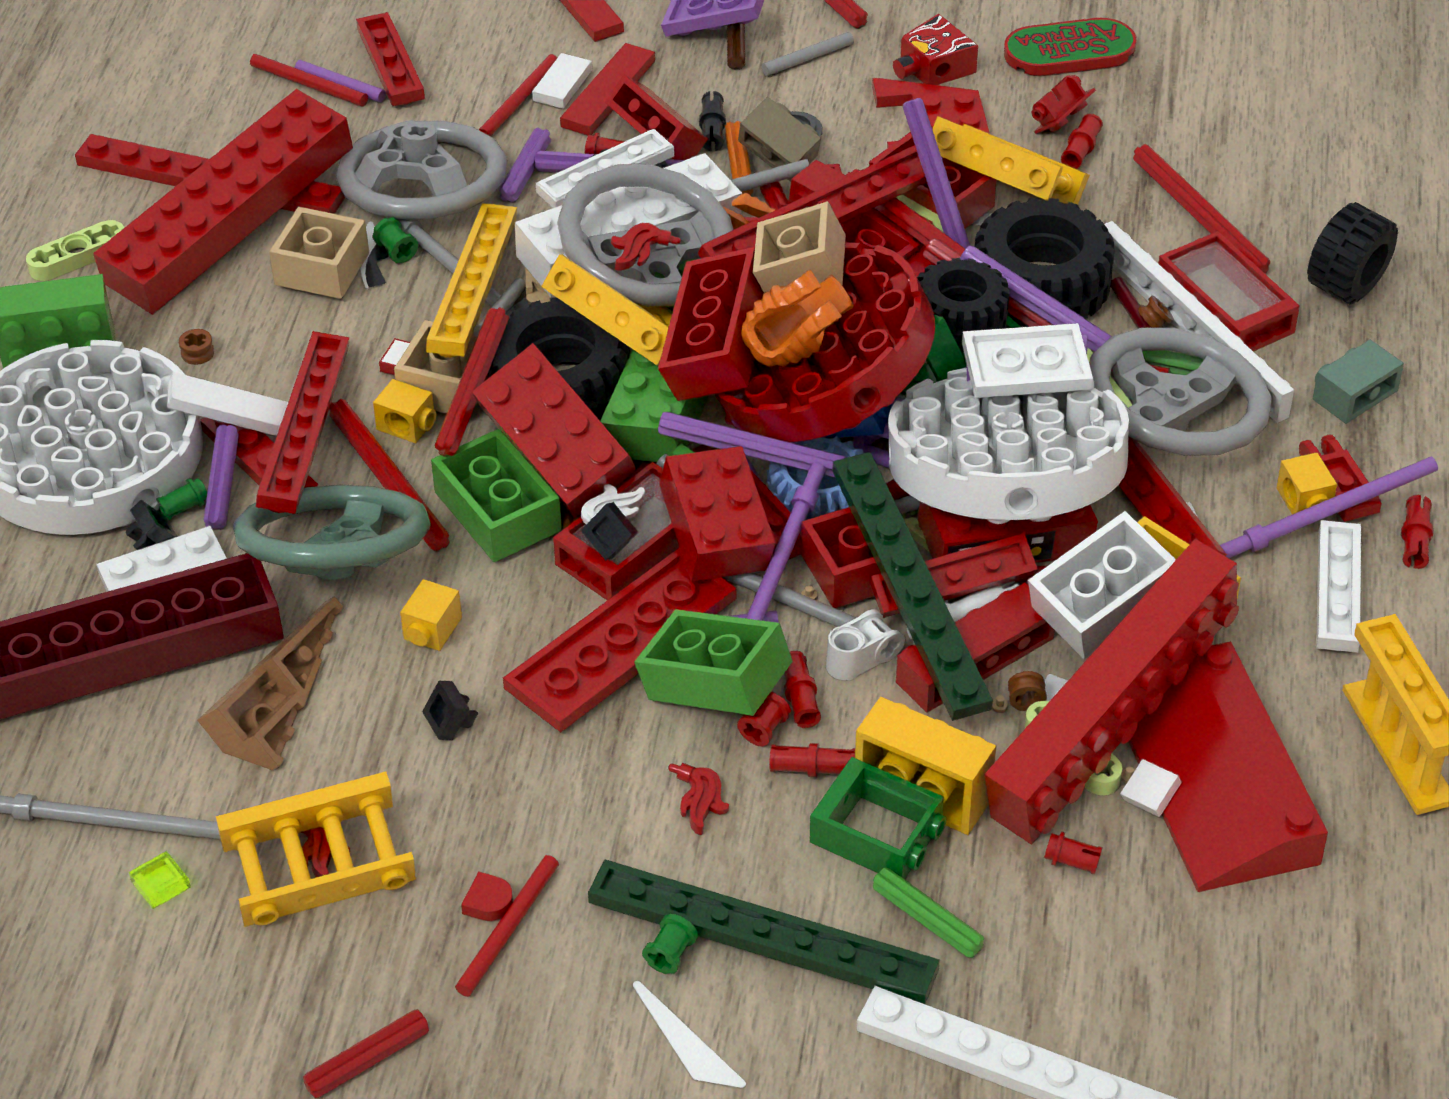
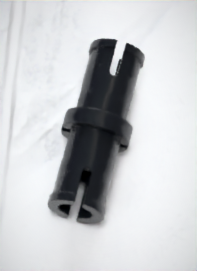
M710 91L702 96V112L699 115V126L702 129V134L708 138L703 148L708 151H712V142H715V151L721 149L724 142L723 129L726 125V116L723 113L724 99L717 91H713L712 101H710Z

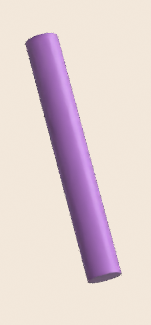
M298 60L295 64L297 69L366 93L368 99L380 103L385 99L386 91L384 89L302 60Z

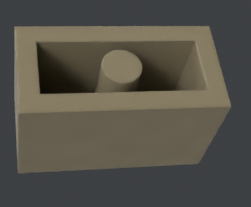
M767 96L740 123L738 141L769 166L775 168L808 159L810 164L818 156L821 137L818 136L813 127L808 124H802L793 117L786 106L781 103H775Z

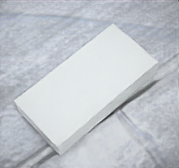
M561 53L532 91L533 101L564 109L591 73L592 61Z

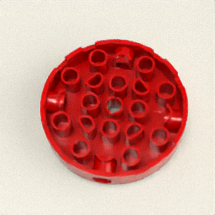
M845 243L842 286L849 295L854 308L841 314L842 317L826 328L819 352L812 353L809 358H802L797 364L789 362L786 367L778 365L769 367L754 359L747 388L715 394L728 418L737 428L787 442L812 440L844 429H852L858 426L864 419L895 401L896 396L907 387L924 364L930 352L935 334V317L931 304L912 267L901 255L879 245L875 249L862 248L860 243Z

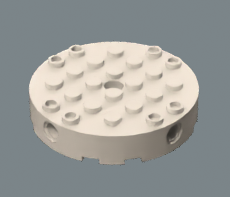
M91 340L90 346L69 348L68 343L48 347L20 358L0 371V516L18 526L38 532L77 535L107 531L132 524L136 520L130 509L140 500L158 510L161 505L157 502L156 498L178 489L186 484L185 480L192 478L200 462L203 450V433L200 417L167 408L168 381L172 372L185 375L183 371L171 360L145 347L140 351L124 348L123 342L110 340Z
M967 368L947 372V379L933 383L932 380L926 379L906 391L907 398L902 402L895 401L888 417L889 468L896 483L909 495L931 507L957 515L987 519L995 524L1025 519L1043 522L1049 520L1052 516L1088 506L1112 492L1120 484L1127 471L1128 412L1119 397L1111 390L1101 392L1094 388V380L1092 390L974 398L971 380L967 381Z

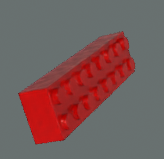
M295 89L93 253L99 274H103L105 285L153 315L353 149L347 117L302 91Z
M1197 539L1191 542L984 774L990 817L1031 845L1041 833L1045 835L1051 831L1058 820L1061 810L1068 803L1073 804L1079 799L1090 776L1093 773L1099 774L1106 768L1111 759V753L1120 743L1126 744L1133 737L1139 721L1146 713L1150 715L1156 711L1167 689L1172 684L1177 685L1183 680L1188 671L1189 664L1197 655L1203 656L1211 647L1216 633L1222 627L1227 628L1235 620L1239 611V606H1237L1239 583L1237 582L1236 562Z

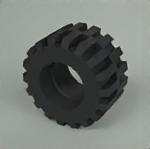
M1357 202L1349 203L1331 218L1319 235L1309 259L1307 269L1308 281L1347 304L1358 302L1375 287L1392 259L1398 236L1396 223Z
M952 258V261L941 260L937 261L936 266H927L925 271L918 275L917 279L931 304L934 315L944 318L962 353L964 352L962 346L963 331L1006 329L1010 289L1008 288L1006 278H1002V273L999 270L990 269L991 265L985 262L978 263L976 260L969 258L968 260Z

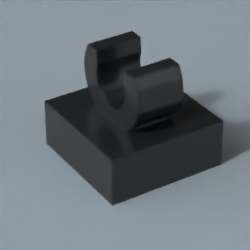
M140 500L130 509L137 522L130 525L125 533L136 541L133 545L135 549L139 550L178 537L166 516L143 500Z
M614 502L605 504L581 529L582 533L605 560L613 559L639 533Z
M439 680L422 711L439 740H453L460 727H471L478 716L476 710H469L467 706L470 700L469 697L460 694L453 681Z

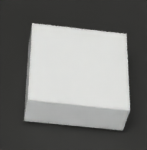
M1142 759L1120 794L1125 801L1160 817L1182 782L1178 775Z

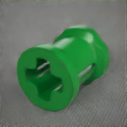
M395 217L384 218L374 227L372 235L374 242L379 246H384L388 250L389 257L395 263L407 262L416 254L418 249L417 239L411 234H406L402 230L400 221Z
M667 914L660 922L661 930L653 942L646 944L642 950V956L648 965L663 974H675L681 965L679 958L686 947L692 946L698 938V932L695 926L684 917L676 914Z

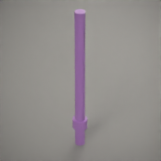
M1432 456L1264 527L1258 524L1244 530L1242 536L1220 546L1227 554V558L1234 557L1248 550L1256 552L1268 547L1269 541L1438 471V465Z
M812 463L803 485L796 489L791 501L793 509L746 619L763 621L801 531V522L805 521L808 513L813 512L819 499L817 491L826 472V468L822 464Z

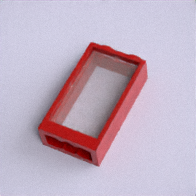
M1219 231L1159 256L1158 264L1168 273L1172 274L1177 282L1189 293L1193 294L1213 315H1216L1232 333L1240 337L1243 343L1253 352L1295 333L1300 305Z
M652 462L616 489L617 494L633 492L643 487L645 494L642 504L638 507V514L628 519L639 533L613 559L605 560L582 533L581 529L586 524L580 516L553 537L555 565L604 599L609 600L677 550L679 544L659 485L663 468Z

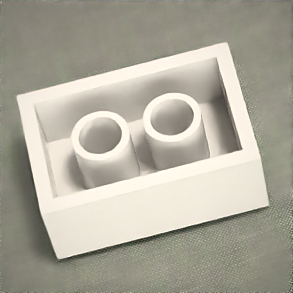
M1124 511L1030 578L1028 584L1031 604L1034 610L1085 660L1099 647L1176 559Z

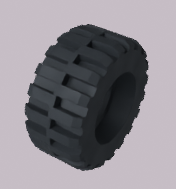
M1029 198L1027 202L1023 203L1018 200L1010 203L1006 209L1001 207L994 211L991 217L989 216L980 225V230L976 233L974 247L1085 319L1088 318V315H1094L1102 307V304L1107 301L1110 294L1115 254L1113 237L1108 232V228L1100 219L1096 220L1097 217L1094 213L1087 209L1081 210L1077 204L1072 202L1064 204L1060 203L1059 199L1049 198V201ZM1030 262H1047L1056 265H1038ZM1009 313L1007 314L1021 327H1028Z
M550 298L549 302L541 303L540 300L530 303L529 307L524 310L520 307L513 311L488 371V378L534 343L551 364L563 362L579 363L572 368L558 371V373L601 421L629 359L630 347L558 298Z

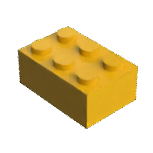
M880 696L856 730L855 758L943 796V815L947 818L945 826L966 835L970 834L989 805L984 774L995 763L996 745L987 742L982 737L973 736L949 726L942 720L933 719L910 709L904 704L895 703Z

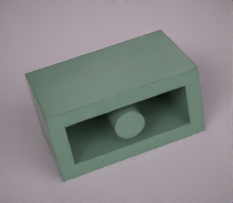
M1370 339L1357 348L1349 349L1344 356L1331 364H1325L1319 369L1315 376L1316 383L1313 400L1346 424L1398 391L1404 363Z

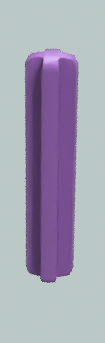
M536 128L531 133L499 188L500 198L503 201L515 202L536 168L535 157L537 152L545 151L551 142L550 132L547 129Z
M220 425L216 429L204 513L205 526H211L212 529L221 530L227 523L239 436L237 428L233 425Z

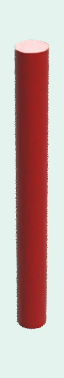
M253 54L250 59L252 67L363 107L368 101L366 93L267 57Z
M549 54L479 130L492 136L532 93L557 57Z
M550 855L543 857L457 982L455 988L461 995L469 997L554 874L559 866V862Z

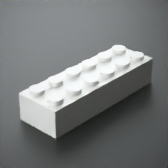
M706 153L664 168L684 174L710 191L721 206L742 215V210L732 206L733 200L742 195V192ZM619 187L599 194L585 207L580 224L582 231L589 237L630 230V228L640 223L660 225L690 220L698 211L670 193L649 187ZM562 205L515 222L516 256L541 286L558 255L566 256L563 252L557 225ZM604 250V251H603L605 254H607V255H609V256H618V255H617L615 252H613V251H610V250ZM545 290L551 298L555 297L550 292Z

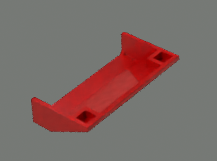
M1232 642L1211 645L1203 656L1197 655L1189 664L1188 671L1183 680L1177 685L1172 684L1167 689L1156 711L1150 715L1146 713L1139 721L1133 737L1128 741L1138 764L1144 759L1178 775L1182 782L1164 809L1162 816L1197 892L1319 866L1322 863L1328 831Z

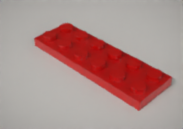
M679 547L504 676V689L561 733L639 674L634 661L675 609L716 615L737 599V588L722 577L691 582Z

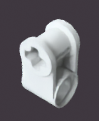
M876 609L868 610L856 619L830 631L827 645L826 670L835 679H855L871 668L893 659L903 648L905 636L898 630L890 629L883 622V615Z

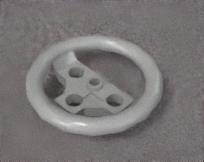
M408 120L383 127L359 138L353 144V149L340 159L336 180L346 199L368 213L395 217L396 219H434L464 212L488 200L503 184L508 160L498 142L475 127L448 121ZM437 142L465 146L478 153L486 163L485 171L474 183L467 185L459 162ZM396 178L422 180L430 188L433 197L399 198L377 193L382 183Z
M617 164L586 175L566 194L557 221L563 252L570 260L635 304L645 307L674 306L682 279L678 271L681 263L685 260L699 258L698 251L702 244L734 230L731 217L710 191L684 174L651 164ZM619 187H649L670 193L698 211L690 220L655 225L659 229L671 231V236L679 237L685 244L676 245L669 243L668 246L660 244L650 245V256L645 264L638 266L637 259L632 267L622 271L615 270V262L617 258L621 257L624 250L614 248L611 244L612 236L622 237L629 230L588 237L582 231L580 223L585 207L599 194ZM610 250L615 252L618 256H609L605 254L603 251ZM658 272L664 275L665 278H657L653 275Z
M1137 328L1112 336L1090 357L1089 365L1094 380V388L1101 392L1111 390L1114 393L1109 380L1112 369L1116 383L1132 402V406L1129 408L1125 405L1129 417L1128 436L1148 447L1183 456L1221 455L1249 445L1268 425L1272 397L1261 373L1238 351L1209 336L1177 328ZM1171 350L1203 359V362L1198 369L1187 375L1157 371L1146 363L1142 351ZM1235 382L1242 387L1248 401L1246 414L1235 425L1211 432H1186L1189 421L1221 403Z

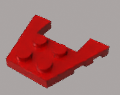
M872 78V91L876 108L903 106L907 101L921 98L932 129L937 116L961 126L967 124L990 134L978 90ZM897 141L887 142V148Z

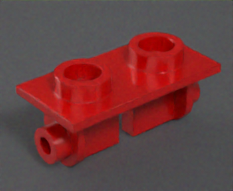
M1068 75L1064 77L1062 81L1051 89L1052 91L1045 94L1033 105L1032 116L1041 124L1034 133L1037 134L1048 128L1051 132H1054L1068 123L1066 117L1069 114L1074 115L1088 105L1086 99L1096 91L1095 88L1084 91L1078 76Z

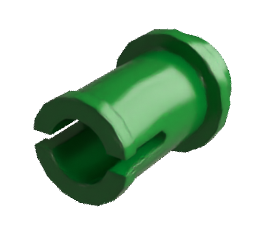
M189 478L185 480V485L162 497L156 498L157 502L161 505L159 509L166 516L167 520L195 505L199 507L204 506V501L207 499V489L199 478L195 480Z

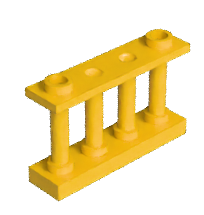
M937 116L932 130L941 157L1049 201V198L1059 199V202L1064 204L1068 202L1079 204L1090 174L970 125L964 124L961 126Z
M559 254L541 287L659 366L673 311L665 306L645 307L635 304L566 256Z
M1396 614L1356 623L1354 635L1369 658L1370 665L1365 680L1345 684L1342 691L1415 814L1419 815L1449 807V785L1442 776L1441 771L1445 756H1449V699Z
M386 771L216 816L223 851L237 850L239 852L250 896L238 899L244 927L253 924L267 925L273 923L279 917L381 889L395 890L403 887L410 881L416 880L412 852L396 855L384 817V809L393 807L391 785ZM363 815L367 818L379 861L354 867L341 822ZM322 827L325 830L337 872L311 879L298 834L302 831ZM278 838L282 841L294 884L268 890L255 845Z

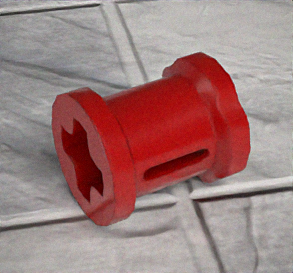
M771 691L753 716L743 715L737 722L738 730L750 743L761 747L766 746L771 741L772 732L777 725L786 722L790 717V706L783 697Z

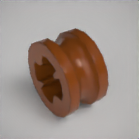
M1153 295L1148 298V305L1138 307L1139 313L1152 328H1163L1165 322L1171 323L1174 320L1166 306Z
M191 329L180 336L179 347L181 349V357L185 362L198 365L212 359L214 346L212 345V336L208 331L204 329Z
M1023 671L1016 673L1009 679V702L1015 709L1027 711L1031 704L1047 700L1045 680L1039 673Z

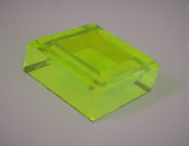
M167 851L129 872L131 882L152 909L191 888L189 878Z

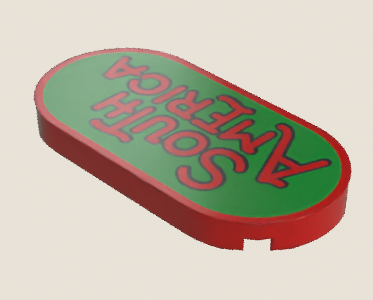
M1089 18L1025 26L1014 30L1007 36L1004 44V58L1012 68L1017 70L1018 66L1025 69L1024 73L1033 76L1116 67L1127 62L1130 55L1133 56L1136 48V35L1127 24L1111 18Z

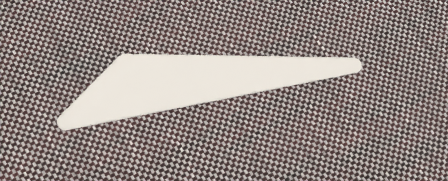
M635 981L633 983V987L694 1080L739 1088L745 1087L746 1082L641 982Z

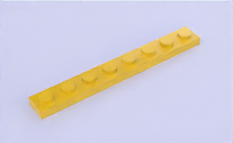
M481 204L428 334L427 353H436L446 358L465 356L474 333V328L479 320L517 220V207Z

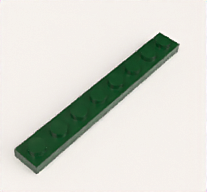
M871 452L833 461L832 472L951 720L954 721L990 711L993 699Z
M606 859L603 861L588 891V902L590 904L659 925L665 915L676 914L690 921L695 926L699 937L870 989L877 986L926 1004L939 971L940 959Z

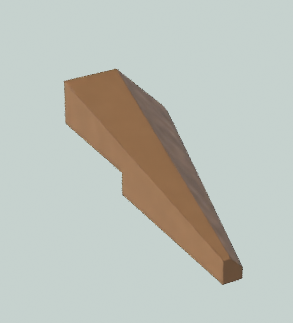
M335 596L325 601L197 720L223 753L270 770H274L282 764L284 758L281 757L286 742L294 734L295 729L292 726L296 715L306 703L322 659L319 657L323 646L330 641L333 633L330 630L335 616L343 608Z

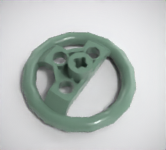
M329 485L305 487L296 514L308 511L345 509L344 515L330 525L321 528L320 532L304 543L271 538L259 532L264 525L282 517L295 514L286 512L275 513L268 509L256 508V503L248 506L235 520L233 530L237 546L260 561L285 566L287 571L293 573L313 575L327 580H337L352 576L355 573V566L376 568L389 559L417 546L429 531L431 523L425 506L402 492L375 486ZM385 513L395 515L405 521L402 526L386 534L379 535Z

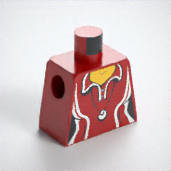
M937 14L902 37L901 58L893 61V69L900 79L914 75L924 84L939 85L977 72L978 45L944 17Z

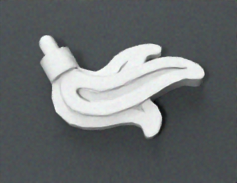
M606 484L604 485L603 494L590 499L583 505L581 519L587 524L605 504L612 502L616 504L627 519L632 518L638 514V507L644 500L645 489L640 487L633 492L617 494L614 486Z

